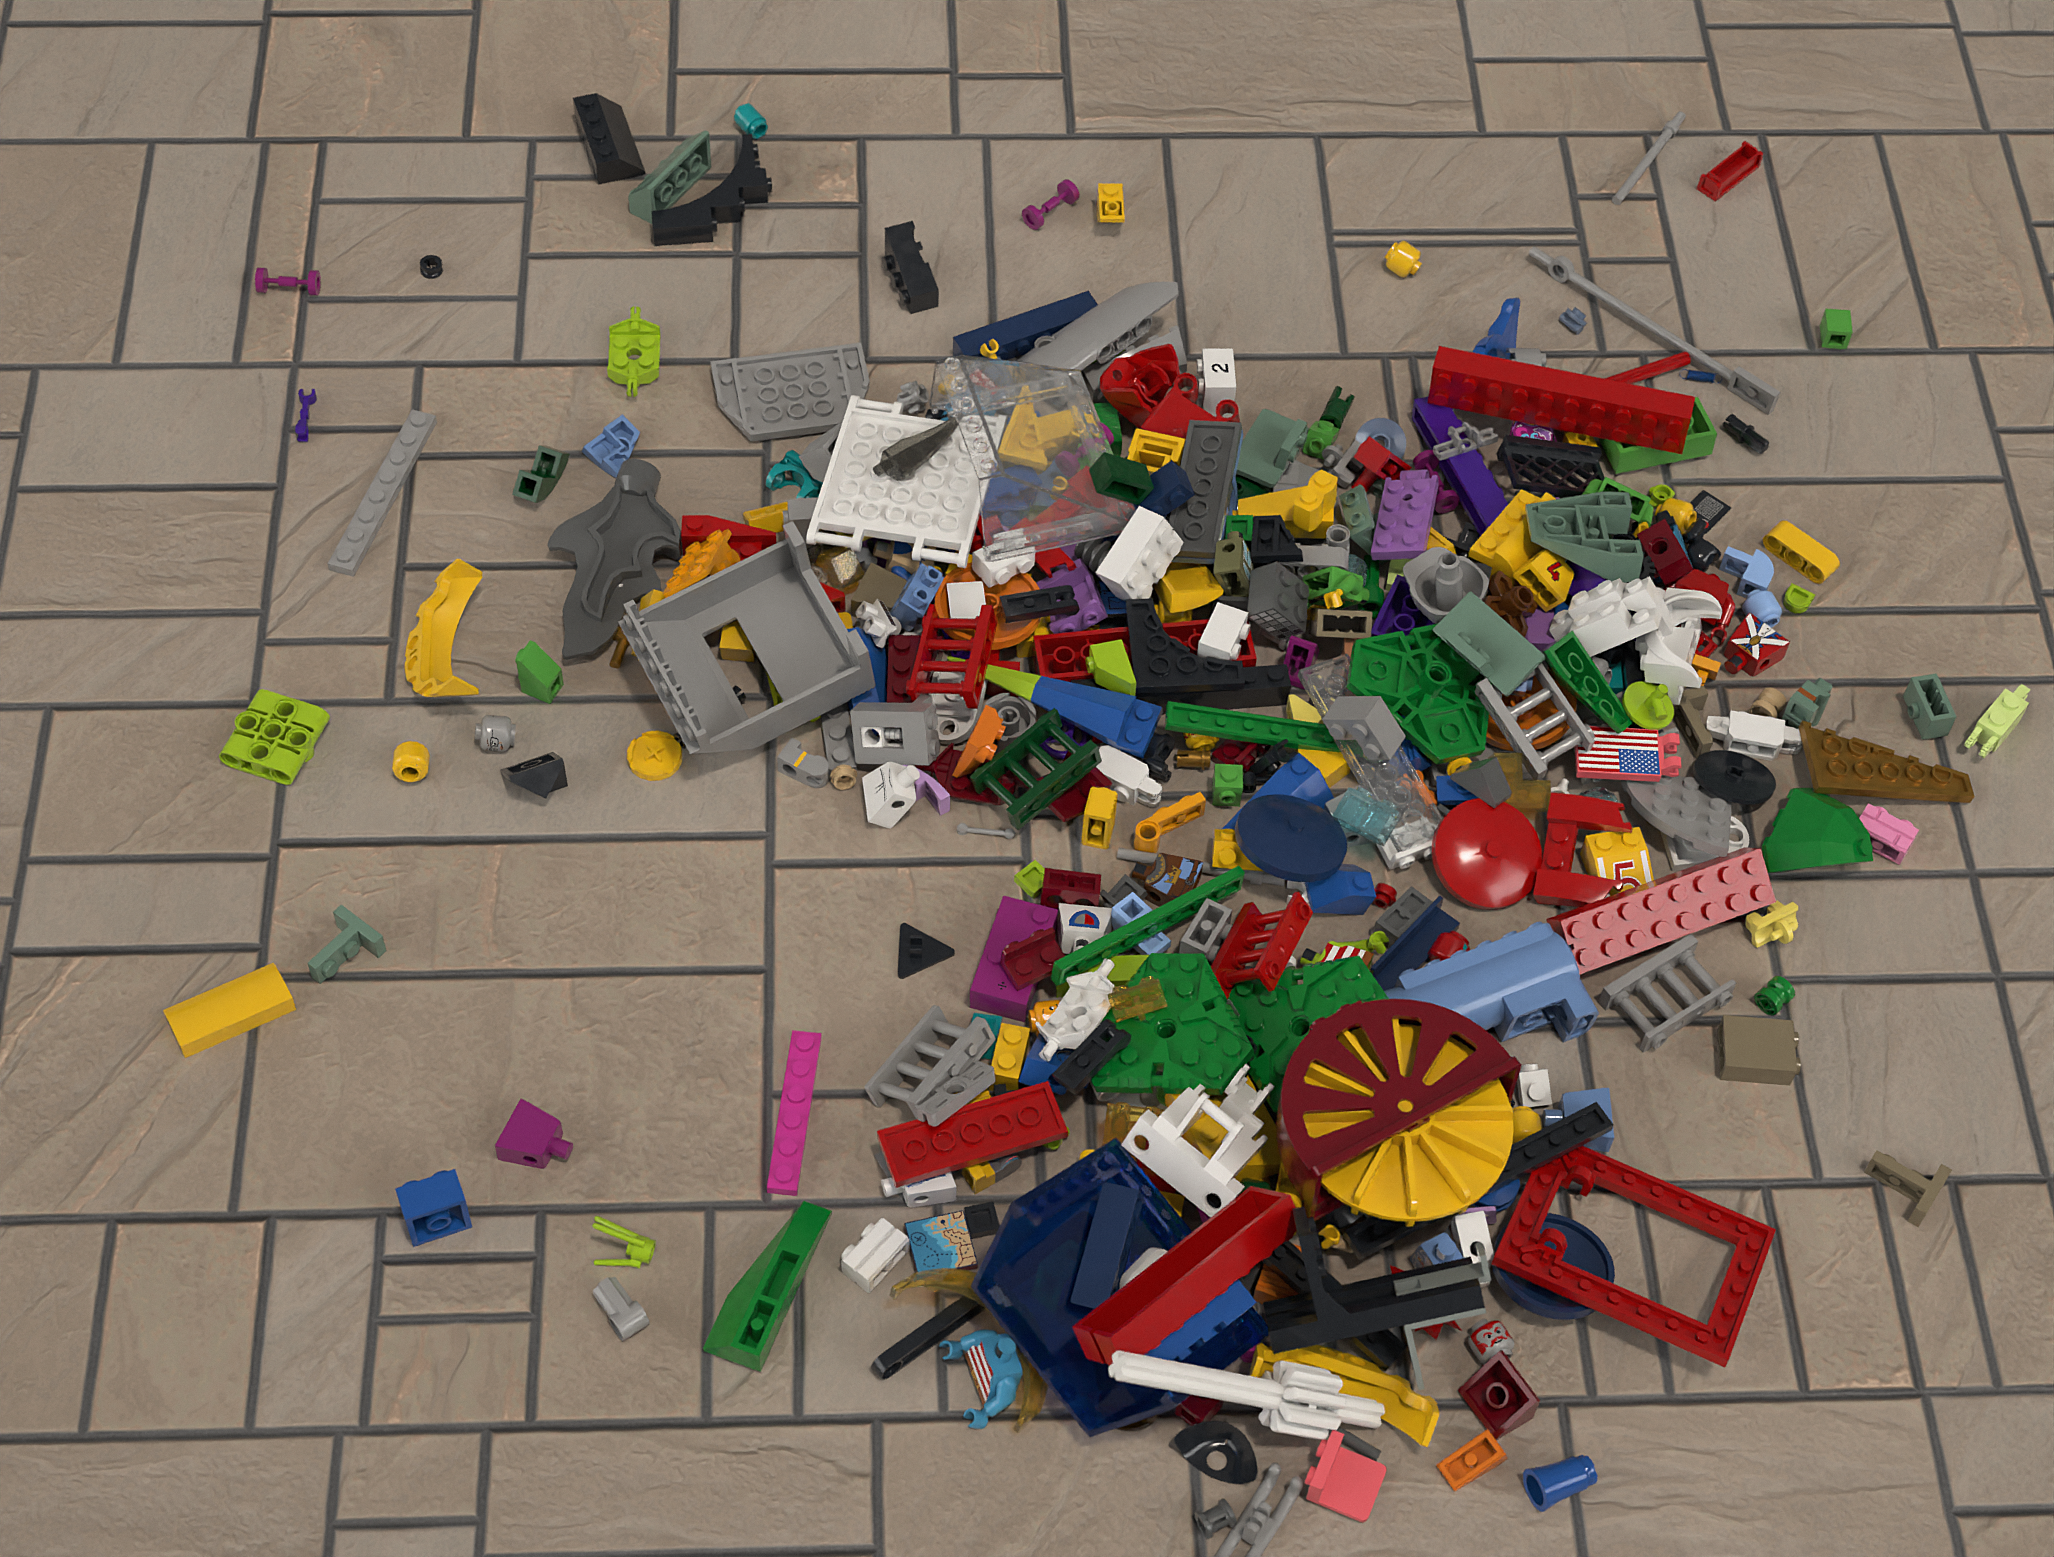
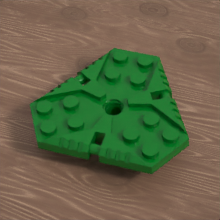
M1437 624L1413 628L1409 635L1406 636L1403 631L1356 640L1352 646L1346 688L1356 696H1381L1405 734V738L1410 740L1415 747L1417 746L1436 765L1451 762L1462 757L1479 756L1484 752L1489 713L1476 695L1475 689L1477 683L1484 680L1485 677L1434 633L1433 628ZM1399 711V712H1400L1401 714H1403L1406 718L1404 719V718H1403L1402 716H1400L1397 712Z
M1151 953L1137 969L1136 974H1133L1130 981H1127L1124 988L1118 992L1119 997L1102 1020L1109 1019L1116 1024L1117 1029H1124L1130 1033L1131 1041L1127 1047L1120 1049L1091 1081L1096 1092L1153 1094L1154 1087H1162L1164 1094H1182L1188 1087L1194 1090L1200 1084L1205 1087L1203 1093L1205 1092L1207 1095H1222L1238 1071L1253 1057L1254 1051L1231 1005L1226 1004L1228 1002L1226 995L1204 954ZM1127 1005L1130 1007L1128 1011L1124 1009ZM1156 1072H1163V1075H1156Z
M1360 956L1340 958L1334 961H1321L1315 964L1308 963L1303 968L1297 969L1295 966L1286 967L1274 991L1269 992L1260 979L1236 983L1232 988L1228 999L1231 1000L1239 1013L1236 1017L1245 1034L1250 1036L1257 1045L1254 1059L1248 1062L1250 1066L1249 1074L1262 1091L1269 1083L1275 1086L1266 1100L1276 1115L1278 1113L1283 1078L1287 1065L1300 1042L1309 1033L1311 1024L1318 1018H1327L1333 1015L1345 1004L1351 1005L1359 1000L1363 1003L1389 999ZM1298 980H1303V984L1298 985Z

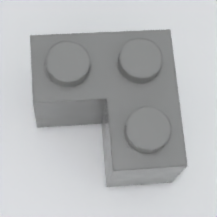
M1338 696L1322 719L1335 740H1356L1369 760H1390L1406 737L1381 696Z

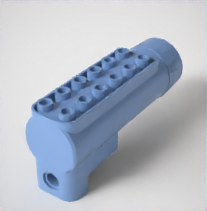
M1541 921L1530 925L1527 930L1519 933L1511 931L1500 940L1491 942V940L1484 941L1470 951H1457L1450 958L1440 961V959L1430 961L1424 968L1418 970L1408 969L1398 976L1394 988L1384 991L1389 999H1411L1436 1004L1471 1019L1485 1030L1494 1027L1501 1042L1553 1023L1564 1043L1589 1031L1599 1015L1596 1006L1580 979L1578 965L1569 945L1559 934L1553 931L1549 923L1543 924Z

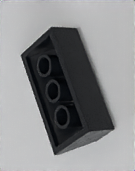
M597 93L574 97L575 120L598 185L646 175L622 106Z

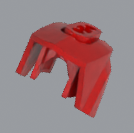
M1165 344L1139 351L1130 357L1116 358L1100 377V389L1104 397L1139 429L1164 399L1174 380L1180 374L1178 357L1173 345Z

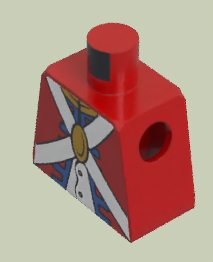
M1749 613L1727 643L1724 652L1725 658L1728 659L1724 663L1725 669L1731 674H1736L1742 669L1748 675L1756 676L1785 657L1790 641Z

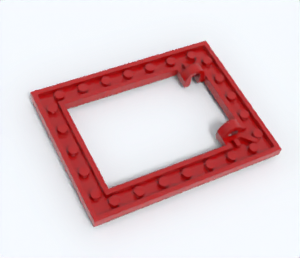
M1581 1146L1532 1171L1491 1264L1725 1368L1776 1229L1590 1148ZM1571 1181L1583 1186L1580 1195L1587 1197L1593 1184H1597L1736 1245L1707 1325L1561 1261L1568 1246L1564 1234L1554 1228H1547L1542 1234L1539 1233L1559 1186L1568 1189ZM1545 1242H1553L1556 1245V1250L1545 1246Z

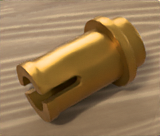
M1202 748V751L1177 750V767H1202V770L1210 768L1211 751H1205V748Z

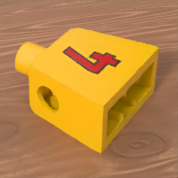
M1545 548L1531 557L1512 576L1521 586H1526L1531 590L1534 600L1547 612L1566 600L1574 572L1565 562L1566 558Z

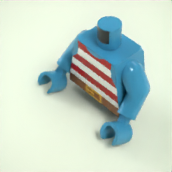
M981 1329L961 1337L960 1342L945 1340L940 1343L939 1347H950L949 1355L942 1357L943 1359H959L963 1354V1350L966 1351L965 1357L984 1408L982 1410L969 1408L964 1412L963 1417L971 1420L974 1419L968 1425L969 1428H985L988 1423V1416L994 1417L1016 1399V1391L1023 1371L1015 1350V1342L1007 1333L998 1334L994 1330Z

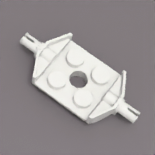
M1104 959L1095 972L1067 977L1066 980L1070 988L1058 1004L1057 1009L1051 1014L1044 1026H1041L1039 1022L1035 1023L1040 1034L1047 1041V1044L1039 1053L1043 1060L1050 1061L1057 1049H1076L1098 1027L1115 1003L1119 994L1115 986L1107 979L1108 974L1115 967L1111 960Z

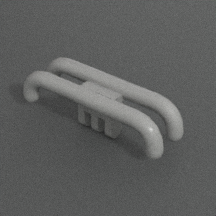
M1272 1463L1262 1483L1237 1520V1524L1232 1528L1216 1555L1212 1557H1230L1241 1538L1252 1545L1245 1557H1261L1298 1498L1303 1487V1479L1299 1476L1292 1478L1286 1493L1270 1517L1272 1508L1265 1500L1274 1488L1281 1473V1466L1278 1463Z

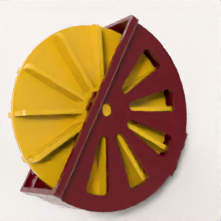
M1381 999L1362 1003L1359 1000L1351 1005L1345 1004L1341 1006L1336 1013L1327 1018L1321 1017L1315 1020L1310 1026L1309 1033L1300 1042L1287 1065L1276 1120V1139L1282 1165L1291 1183L1304 1200L1303 1206H1305L1307 1218L1314 1217V1221L1347 1204L1352 1207L1351 1213L1355 1215L1361 1211L1382 1219L1405 1221L1406 1227H1413L1415 1221H1428L1456 1212L1458 1214L1466 1212L1468 1206L1479 1200L1496 1183L1508 1161L1514 1132V1114L1510 1103L1522 1066L1515 1056L1511 1057L1491 1034L1471 1019L1443 1006L1424 1001Z

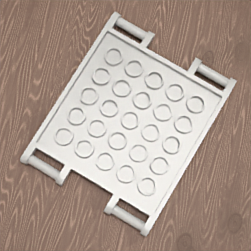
M851 395L808 528L806 543L811 545L822 543L851 548L852 551L860 552L864 536L914 544L912 560H933L957 564V567L966 568L968 555L995 462L996 452L1002 433H1004L1006 418L997 417V419L965 415L962 414V411L956 410L953 411L950 422L902 415L903 402L895 401L892 404L860 399V396ZM819 529L853 534V537L819 532ZM924 545L959 550V554L926 549Z

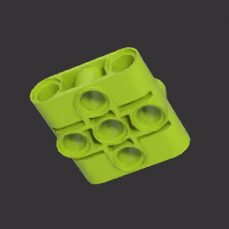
M260 689L246 711L238 714L235 718V729L221 750L219 759L231 768L280 784L291 785L304 762L311 760L314 756V745L330 720V716L324 709L316 705Z

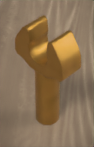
M620 626L612 638L617 641V645L611 658L610 666L616 669L620 668L626 649L630 645Z

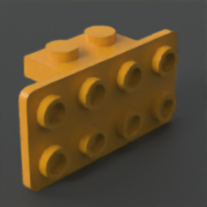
M729 529L723 532L716 530L707 537L706 541L701 544L698 541L694 542L685 549L686 554L679 560V566L673 570L672 578L666 582L667 586L662 593L665 598L691 586L708 575L712 576L741 561L738 553L731 549L727 543L732 535Z

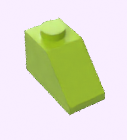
M1122 639L1090 645L1089 657L1085 658L1087 671L1088 673H1093L1095 682L1111 691L1135 696L1136 680Z

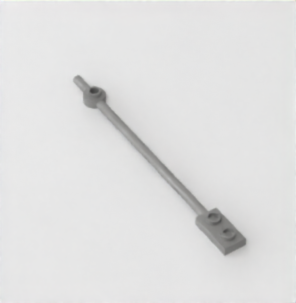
M1535 246L1529 251L1530 256L1548 266L1549 273L1554 280L1558 282L1570 280L1682 352H1688L1690 357L1730 381L1727 387L1728 390L1767 415L1775 409L1781 393L1777 389L1740 366L1732 371L1576 273L1572 262L1567 257L1558 256L1554 259Z

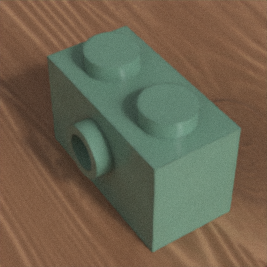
M1937 673L1911 677L1903 698L1907 705L1908 715L1914 720L1922 740L1948 736L1957 716Z

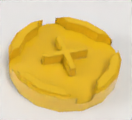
M659 730L644 732L641 737L637 739L635 737L630 742L627 749L628 766L632 773L641 779L648 781L664 780L679 770L682 763V747L670 733Z

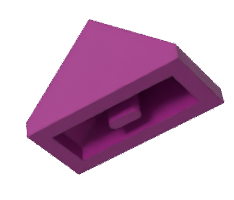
M1292 635L1289 640L1284 664H1287L1291 685L1305 690L1320 651L1317 644Z

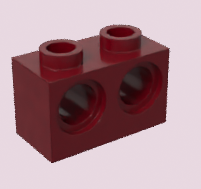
M1045 868L1040 905L1057 910L1059 909V903L1098 907L1101 874Z

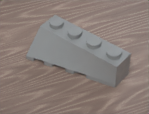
M1176 325L1169 328L1170 333L1162 337L1156 334L1148 338L1149 342L1135 348L1134 345L1127 347L1120 356L1113 357L1104 364L1095 362L1085 367L1081 374V387L1090 404L1108 403L1100 389V377L1116 358L1130 357L1139 351L1151 347L1172 344L1178 357L1180 374L1186 373L1187 360L1179 327Z

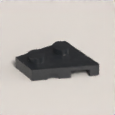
M1281 515L1254 516L1251 544L1252 563L1303 562L1302 550L1297 547L1290 530L1286 529V524Z

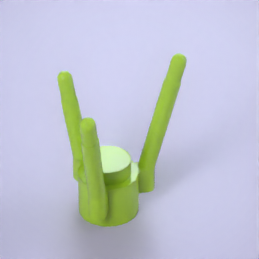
M600 1216L594 1217V1220L598 1223H593L592 1227L628 1242L626 1255L631 1256V1259L594 1260V1265L632 1266L640 1269L642 1262L650 1264L656 1240L639 1235Z

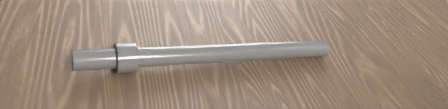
M1679 111L1672 121L1666 123L1662 129V134L1612 198L1614 204H1621L1668 140L1677 134L1680 124L1686 118L1683 112Z
M1119 847L1117 858L1153 864L1158 854ZM1204 862L1202 873L1220 876L1231 869L1212 867V863ZM1243 870L1245 872L1243 880H1249L1250 884L1261 885V883L1284 886V879L1275 877L1267 872Z

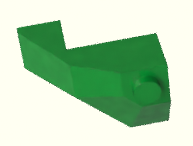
M1814 788L1790 789L1787 795L1789 801L1784 809H1780L1772 824L1774 830L1771 836L1766 837L1761 845L1768 873H1781L1816 867L1849 866L1873 861L1870 834L1854 810L1826 794L1815 793Z

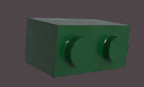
M1103 452L1089 468L1096 493L1139 505L1154 489L1147 466L1143 463Z

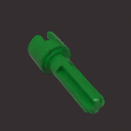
M1365 555L1363 588L1369 590V599L1365 604L1358 603V610L1371 611L1372 619H1375L1384 603V591L1379 587V560H1372V556Z

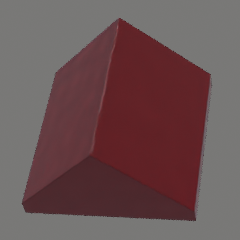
M1502 1350L1495 1354L1458 1389V1392L1485 1428L1490 1431L1495 1440H1499L1533 1419L1540 1403V1399Z

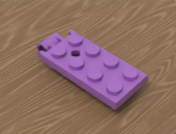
M1428 469L1406 470L1400 472V480H1391V477L1386 478L1371 548L1372 560L1414 559L1426 551L1439 486L1437 475H1432L1430 479Z

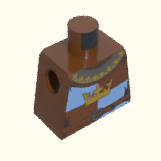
M1159 853L1153 866L1137 862L1132 878L1145 882L1144 889L1148 895L1144 899L1160 907L1197 888L1202 877L1204 862Z

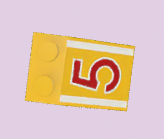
M1640 827L1632 828V833L1610 831L1586 835L1580 856L1587 875L1622 881L1624 885L1621 892L1653 881L1654 877L1649 852ZM1611 889V891L1606 897H1609L1620 892L1615 889Z

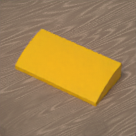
M1171 562L1166 569L1165 575L1160 578L1157 584L1153 583L1152 585L1170 613L1187 611L1203 606L1223 595V588L1205 564Z
M271 963L164 1009L163 1012L184 1057L187 1058L296 1010V1007L276 965Z

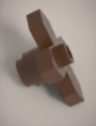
M1499 570L1491 576L1488 587L1492 596H1487L1483 599V602L1525 638L1528 626L1524 617L1534 614L1538 603L1534 600L1533 593L1528 587H1513L1511 579Z

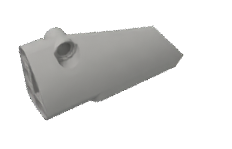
M1150 282L1124 288L1052 336L1038 338L1035 341V348L1011 364L1014 375L1020 382L1050 405L1060 408L1077 395L1079 391L1077 375L1081 370L1095 360L1100 364L1106 363L1149 331L1152 325V315L1179 296L1177 282Z
M1295 459L1294 463H1289L1280 480L1274 486L1273 492L1306 486L1311 476L1319 470ZM1338 497L1334 506V523L1327 529L1326 538H1294L1297 547L1302 550L1303 562H1278L1301 581L1304 575L1330 566L1349 571L1350 531L1345 527Z

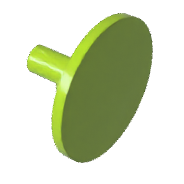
M1639 681L1629 685L1623 693L1622 702L1627 715L1633 722L1645 729L1661 730L1667 727L1674 717V707L1671 699L1666 694L1668 688L1664 684L1656 686L1649 682Z

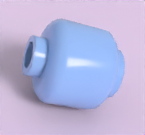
M1754 590L1746 596V600L1742 605L1745 616L1751 613L1771 628L1780 621L1782 609L1770 591Z

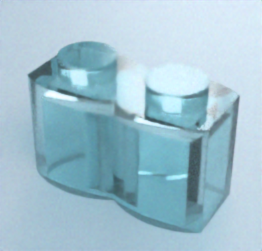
M1348 787L1332 816L1334 821L1339 823L1340 826L1360 834L1376 844L1385 846L1400 819L1399 812L1396 810L1397 806L1385 799H1382L1381 802L1372 799V794L1361 787H1357L1356 790Z

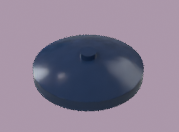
M1275 794L1253 799L1242 808L1235 825L1236 841L1243 854L1261 870L1284 880L1294 882L1324 880L1339 870L1346 856L1347 839L1340 824L1318 805L1298 797Z
M1547 1213L1539 1233L1542 1234L1547 1228H1554L1564 1234L1568 1246L1561 1261L1614 1283V1263L1607 1247L1600 1238L1586 1226L1573 1219ZM1508 1224L1504 1226V1228L1500 1231L1496 1239V1242L1493 1247L1494 1255L1503 1238V1235L1507 1229ZM1545 1242V1246L1556 1250V1245L1553 1242ZM1492 1265L1494 1275L1504 1292L1518 1305L1534 1314L1557 1320H1572L1588 1316L1596 1311Z

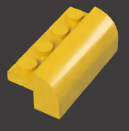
M1521 489L1470 548L1469 557L1492 567L1490 578L1500 570L1511 579L1513 587L1520 586V583L1512 576L1513 573L1531 557L1545 549L1531 541L1525 506L1527 504L1556 500V498L1547 492L1542 498H1539Z

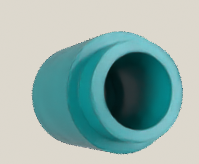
M744 104L736 109L734 121L746 134H752V137L757 139L767 132L768 125L766 124V119L752 104Z

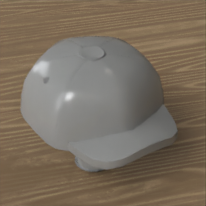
M1430 548L1407 562L1403 567V574L1410 587L1413 602L1435 624H1438L1468 592H1473L1482 601L1487 594L1489 579L1486 574L1470 559L1458 556L1446 548Z

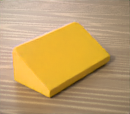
M787 501L745 511L743 517L746 525L776 533L784 531L783 511L788 510Z

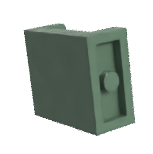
M1358 485L1340 495L1339 498L1346 525L1350 531V538L1371 556L1379 512L1374 515L1371 513L1365 488L1362 485ZM1379 560V564L1381 565L1389 560Z

